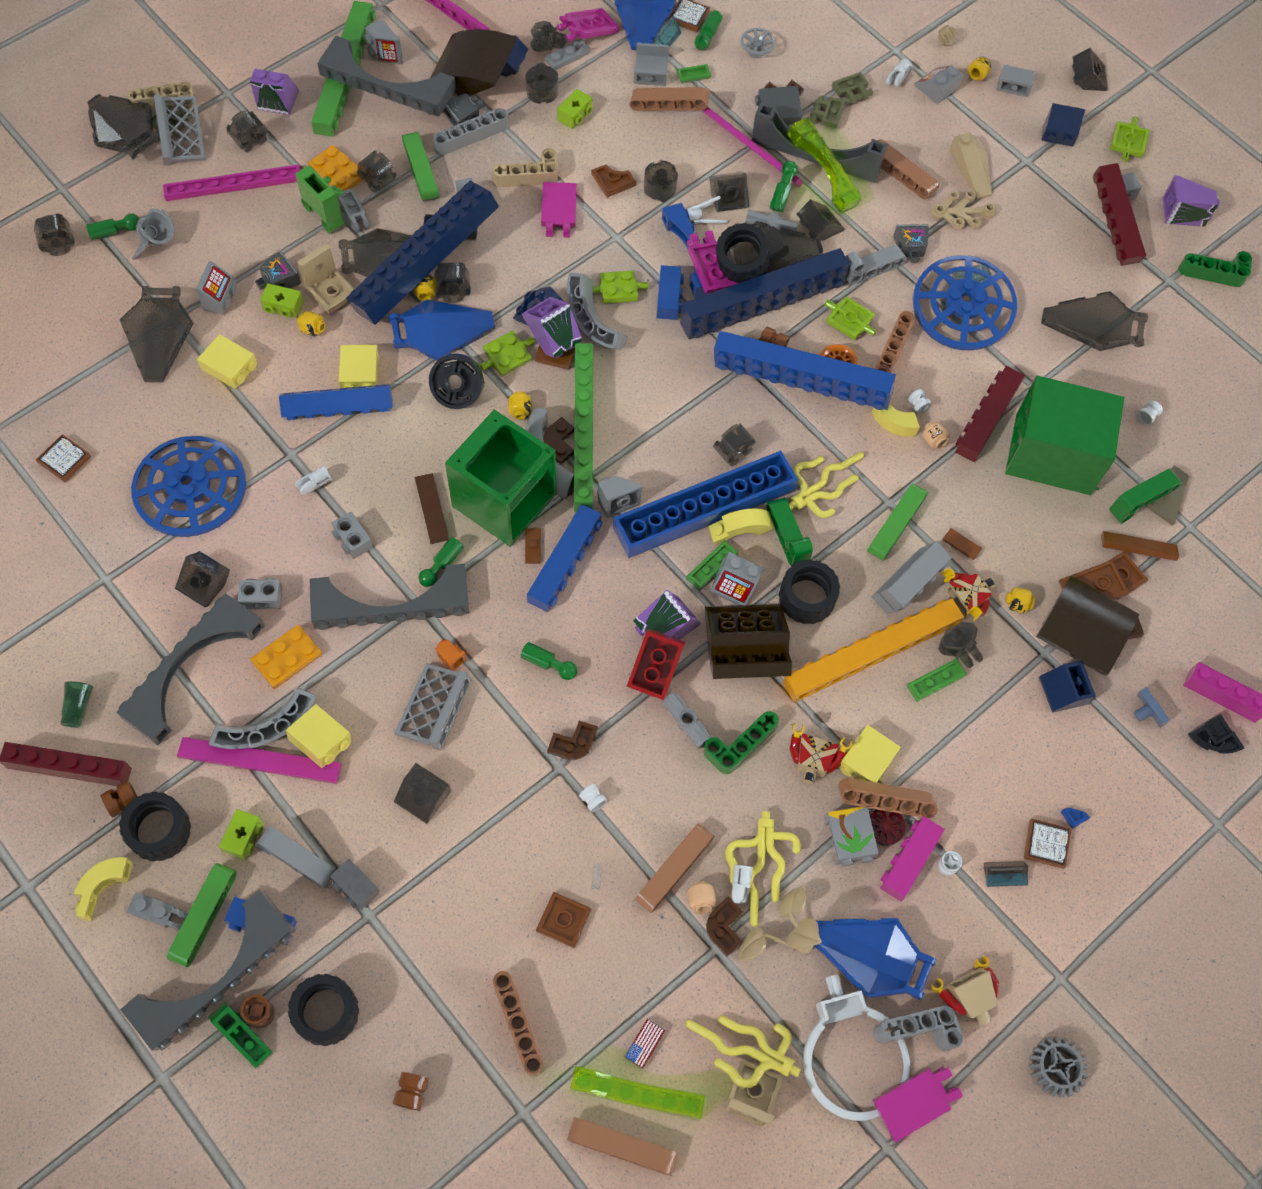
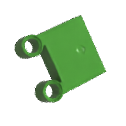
M310 165L295 173L301 194V202L308 212L314 210L322 218L321 223L328 233L343 226L344 221L337 198L343 193L342 189L337 188L335 185L330 187L328 183L331 182V178L329 176L322 178Z

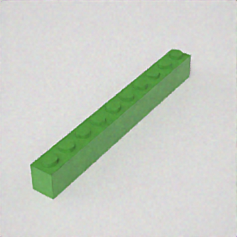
M354 0L341 38L351 42L352 57L360 66V57L363 56L364 45L367 44L365 27L375 21L376 11L373 9V3ZM326 78L311 121L314 134L334 136L335 130H338L339 118L343 116V107L347 104V95L351 92L352 86Z
M575 343L574 512H577L581 504L593 509V344Z

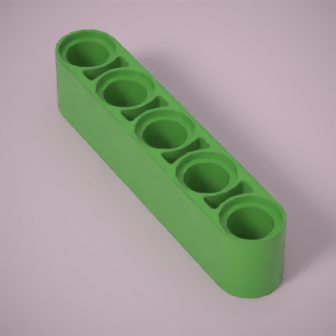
M419 132L402 135L404 148L422 201L439 198L438 188Z
M914 483L909 486L872 541L867 552L882 561L885 560L928 494L926 490Z
M219 863L212 867L168 951L167 960L186 968L192 964L235 881L236 870Z

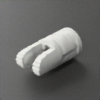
M902 59L887 77L886 84L891 85L895 81V85L899 86L912 70L911 62L907 59Z
M322 466L299 479L295 486L302 495H306L323 486V484L332 481V478L327 469Z
M734 864L732 901L736 904H743L748 899L753 870L751 866Z

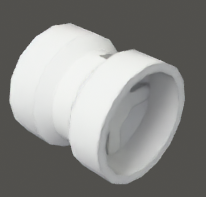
M923 389L912 392L907 398L909 403L914 405V410L917 414L924 413L932 406V402L925 397L926 394Z
M1150 400L1145 404L1144 408L1138 411L1137 418L1141 423L1151 425L1162 414L1163 408L1158 402Z
M596 784L588 786L579 795L582 801L588 803L587 808L590 812H595L607 802L606 797L599 793V788Z
M948 851L939 859L937 864L938 870L945 876H952L961 868L962 858L957 852Z

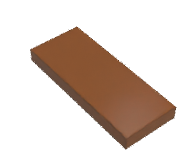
M526 528L525 564H540L541 528Z
M952 528L949 529L942 539L972 560L982 550L980 546Z

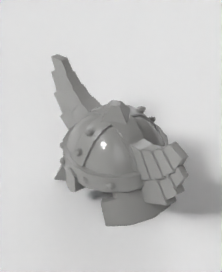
M151 208L148 215L138 220L136 231L142 241L132 257L133 260L144 250L146 245L157 247L169 242L173 238L175 232L174 224L165 213V210Z

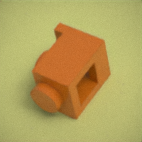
M448 639L440 641L435 648L437 656L449 670L454 671L467 661L466 653L464 651L461 652L459 646L455 642L452 644Z

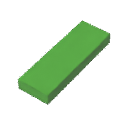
M724 540L686 576V580L701 591L716 576L722 559L729 552L738 555L739 552Z
M956 658L908 683L907 687L918 702L966 677L967 673Z

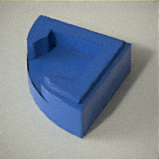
M1066 808L1061 811V814L1072 829L1090 819L1087 813L1077 809Z

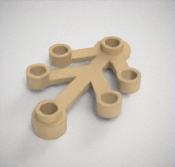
M972 190L967 191L965 198L954 208H948L953 202H957L959 198L957 191H951L947 200L942 204H936L932 207L931 214L935 220L945 219L955 229H962L965 222L971 228L978 229L981 220L978 217L972 218L967 214H981L983 218L991 219L996 212V208L991 203H987L983 207H965L975 199L976 193Z

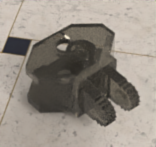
M547 21L535 23L531 30L533 40L530 42V46L536 52L552 50L553 47L562 49L568 41L565 38L566 34L557 32V28Z
M960 622L945 631L938 648L942 655L954 656L957 660L960 658L968 668L974 666L968 653L977 662L983 660L982 654L976 647L977 642L975 639L978 629L974 623Z

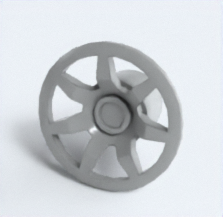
M752 28L742 34L741 45L751 57L761 58L774 49L775 38L765 29ZM757 31L764 33L761 35V37H758ZM753 32L754 38L747 34ZM767 35H769V36L771 37V39H772V40L767 39V40L764 41V39L766 38ZM772 44L769 49L766 47V45Z

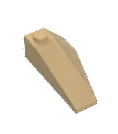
M971 133L954 136L950 151L970 189L976 193V200L992 196L988 157L983 144Z

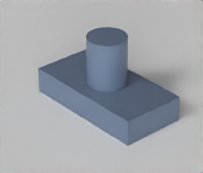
M1145 687L1140 690L1137 696L1144 706L1134 711L1135 717L1141 722L1152 716L1160 728L1166 725L1170 719L1148 688Z

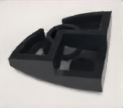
M1217 714L1188 733L1191 740L1205 750L1228 754L1244 749L1239 738L1230 729L1221 714Z

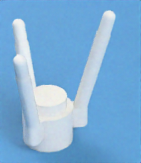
M720 196L686 208L689 214V221H693L694 224L728 223V220L699 219V217H702L701 209L713 205L712 202L719 200Z

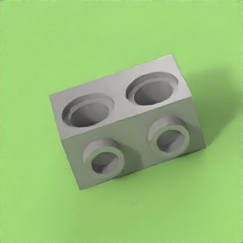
M352 511L332 522L334 529L332 534L337 541L341 540L344 552L347 555L350 553L353 559L373 548L370 537Z
M274 578L239 580L238 602L247 609H281L282 586L279 580ZM254 591L253 594L247 595L248 592ZM268 591H274L272 594H266Z

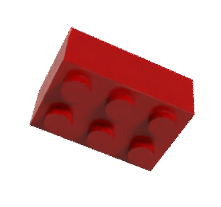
M648 629L626 687L664 700L685 642Z

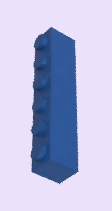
M391 384L290 392L279 395L281 418L286 417L287 420L298 419V416L315 418L318 414H323L324 417L335 416L334 413L341 412L342 415H351L353 411H360L361 414L371 413V410L378 409L379 412L390 411L389 408L393 407Z
M583 504L580 505L528 591L527 603L546 612L549 611L550 607L555 606L559 592H563L567 585L566 580L569 576H573L576 570L575 565L583 559L585 548L592 544L594 533L598 532L602 527L603 521H601L600 512Z

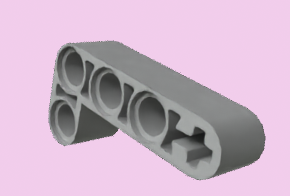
M897 244L862 258L856 251H853L846 255L850 263L846 280L849 285H856L902 266L907 261V257Z
M272 826L267 827L255 844L264 853L270 856L273 855L323 889L331 881L330 876L336 871L331 865Z
M941 1006L889 1019L873 1029V1037L880 1044H887L930 1032L933 1033L936 1045L942 1051H950L961 1046L963 1043V1035L953 1009L948 1006ZM903 1023L906 1025L907 1031L904 1029ZM892 1029V1033H886L887 1030Z

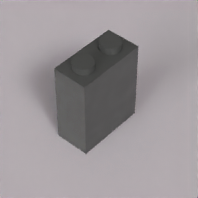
M798 86L759 89L758 94L755 96L756 106L759 107L761 102L775 106L780 117L787 125L800 123L802 111Z

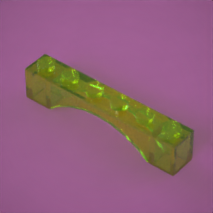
M809 117L793 123L787 132L788 136L797 148L813 156L824 168L831 183L832 202L840 214L855 208L861 201L862 196L815 128V125Z
M579 1066L574 1068L570 1086L571 1092L700 1121L702 1118L706 1097L687 1091L643 1084Z

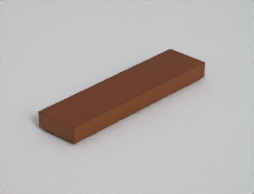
M1103 531L1101 535L1104 548L1177 561L1179 558L1176 544Z

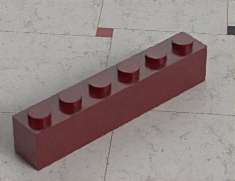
M1119 164L1099 166L1093 174V181L1098 189V198L1102 202V211L1107 219V228L1112 235L1111 240L1112 244L1115 245L1117 260H1119L1121 266L1140 263L1146 256V252Z
M1007 365L1003 371H998L994 379L996 383H991L987 390L989 395L987 397L983 396L979 403V406H981L980 410L976 409L971 417L974 420L972 423L968 422L963 430L965 435L959 436L955 444L958 446L955 453L975 463L1025 377L1024 374Z
M10 742L4 743L0 754V763L7 769L118 786L128 781L132 770L127 762L122 760Z

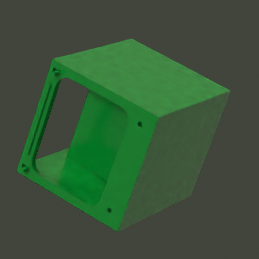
M1036 375L1016 413L1005 474L1087 495H1092L1094 490L1099 491L1100 488L1097 486L1116 457L1125 397Z
M495 409L445 462L452 507L509 547L515 543L526 528L529 527L557 495L555 450Z

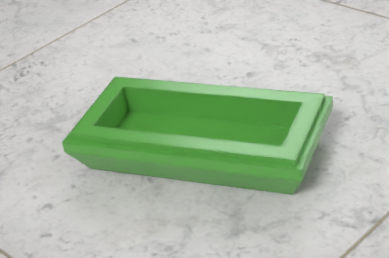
M708 64L676 69L681 83L711 78Z

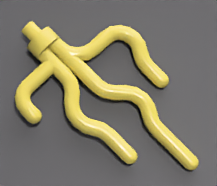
M858 452L841 463L827 465L821 473L820 481L808 487L799 472L802 469H811L824 462V457L819 456L812 461L797 463L793 467V472L798 479L801 491L790 498V503L788 504L791 510L795 509L798 511L807 505L817 517L829 518L835 514L834 508L822 511L814 503V500H833L838 498L846 487L858 481V475L854 474L842 481L834 492L828 493L818 490L827 484L831 471L843 470L861 460L864 457V453Z
M768 811L762 812V819H758V832L755 838L750 840H734L728 844L725 850V858L730 866V882L732 883L734 864L738 865L733 856L734 850L736 848L757 846V863L753 866L751 888H749L750 925L752 927L758 925L759 896L753 880L764 867L766 849L777 863V870L772 876L771 900L775 903L780 899V880L785 873L786 866L783 857L774 848V840H789L792 842V850L795 854L801 851L800 840L795 834L790 832H774V820L770 819V812Z
M719 1016V1023L740 1034L753 1035L758 1041L761 1049L759 1051L748 1045L728 1047L720 1036L692 1020H687L685 1023L687 1028L712 1041L722 1054L727 1056L747 1054L762 1062L755 1069L752 1077L745 1079L729 1063L719 1058L714 1060V1065L729 1074L732 1081L740 1087L751 1088L760 1081L763 1073L769 1069L777 1070L786 1077L789 1074L798 1077L801 1071L800 1068L794 1066L795 1060L784 1056L791 1044L792 1037L790 1031L781 1024L777 1023L774 1025V1031L783 1036L778 1050L775 1051L768 1046L764 1034L757 1027L741 1025L726 1016Z

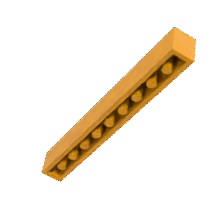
M952 598L947 601L943 599L930 609L926 607L915 616L909 615L898 624L894 622L881 632L877 630L866 639H857L849 647L842 646L832 655L829 653L825 654L815 663L811 661L806 663L800 670H792L791 676H785L783 685L795 703L960 625L964 616Z

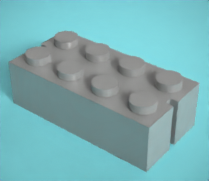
M938 541L919 548L871 597L885 613L897 612L901 608L905 609L912 603L911 599L914 596L917 597L924 591L923 587L926 584L928 585L936 579L935 574L938 571H943L948 566L947 562L952 557Z

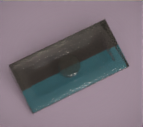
M1024 861L984 862L987 887L1028 885V865Z

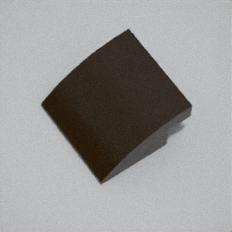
M469 29L453 33L431 77L438 75L439 72L455 77L456 90L454 92L458 96L462 94L471 96L492 88L496 85L517 38L506 33L485 29Z
M1070 576L1043 621L1036 637L1077 661H1082L1084 665L1100 674L1107 676L1121 654L1140 614Z
M781 604L705 607L707 643L713 679L791 676L792 661L789 654L790 631Z

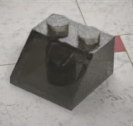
M1091 48L1073 56L1072 69L1075 75L1073 80L1076 85H1079L1083 90H1108L1105 64Z
M740 171L709 176L712 198L720 196V199L714 202L716 212L750 207L747 173Z
M810 199L797 213V216L800 218L799 222L805 228L807 227L809 230L808 234L815 240L824 241L845 230L827 205Z
M198 551L185 556L175 589L206 608L225 586L230 569Z
M415 763L403 779L394 803L428 824L450 794V785Z

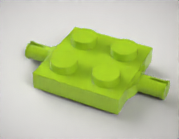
M1136 116L1132 117L1131 123L1118 121L1113 134L1110 150L1123 153L1121 161L1124 162L1129 160V155L1142 158L1144 155L1150 130L1138 126L1139 118Z
M634 270L600 273L599 286H593V293L601 294L603 304L638 301L639 289H648V281L637 282Z
M846 296L837 304H834L829 299L824 303V306L832 310V313L826 319V323L855 341L864 331L872 336L876 334L877 330L869 326L875 314Z
M512 330L483 346V350L488 356V360L479 364L480 368L484 371L492 366L502 377L532 361V356L527 351V347L535 344L534 339L530 337L522 341Z

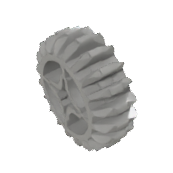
M1059 1036L1053 1037V1040L1047 1037L1045 1042H1038V1047L1032 1049L1035 1055L1029 1056V1059L1034 1062L1029 1065V1068L1035 1070L1031 1077L1038 1078L1035 1085L1043 1084V1092H1047L1050 1089V1096L1053 1097L1058 1094L1059 1098H1063L1065 1094L1068 1097L1073 1096V1092H1080L1079 1086L1083 1087L1086 1085L1083 1079L1088 1078L1089 1075L1084 1070L1089 1069V1066L1083 1065V1061L1087 1060V1057L1079 1055L1082 1049L1075 1050V1042L1068 1044L1067 1038L1064 1037L1060 1041ZM1057 1050H1060L1067 1054L1070 1059L1063 1058L1061 1053L1057 1052ZM1048 1052L1049 1065L1044 1068V1057ZM1056 1064H1066V1066L1062 1067V1069L1051 1070V1068L1055 1067ZM1071 1066H1073V1078L1071 1081H1069V1069ZM1047 1074L1055 1076L1061 1085L1053 1082Z

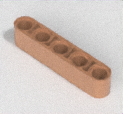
M704 87L636 88L632 93L630 107L636 111L705 110L708 105L710 92Z
M882 139L877 140V141H880V142L887 143V142H885V141L882 140ZM888 144L882 169L922 199H927L938 190L939 184L937 180Z
M909 311L900 313L875 369L892 373L914 323L915 317L913 313Z
M853 778L842 779L838 784L842 801L849 805L917 817L925 816L926 818L934 817L938 812L933 795L926 791Z
M698 823L639 892L635 900L652 913L715 836Z
M499 971L493 977V985L524 1071L530 1077H537L543 1071V1060L513 979L508 972ZM500 978H507L509 980V984L503 988L499 987L497 982ZM508 998H514L517 1001L513 1008H507L504 1005ZM517 1018L524 1021V1025L520 1029H515L512 1026V1022ZM524 1039H529L532 1042V1046L528 1050L520 1048V1042ZM531 1060H537L540 1067L536 1071H530L527 1068L528 1063Z
M576 1117L573 1119L567 1137L568 1141L668 1176L672 1175L678 1155L673 1150Z

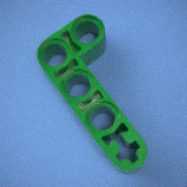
M1240 251L1234 260L1230 262L1189 253L1183 258L1178 271L1184 276L1233 287H1241L1251 273L1252 256L1246 251Z
M1167 469L1121 494L1109 510L1119 523L1122 524L1128 521L1139 509L1176 490L1182 482L1171 469Z
M783 497L767 502L766 509L770 512L775 532L790 566L802 560H810L813 553L811 540L809 537L803 538L787 499Z
M766 711L729 747L716 737L709 738L705 742L704 756L720 772L731 774L776 730L779 720L778 716L772 711ZM756 733L760 736V738L754 739L750 736V734ZM715 746L718 751L711 752L708 747ZM742 746L746 749V752H739L736 747ZM723 760H730L732 765L726 766Z

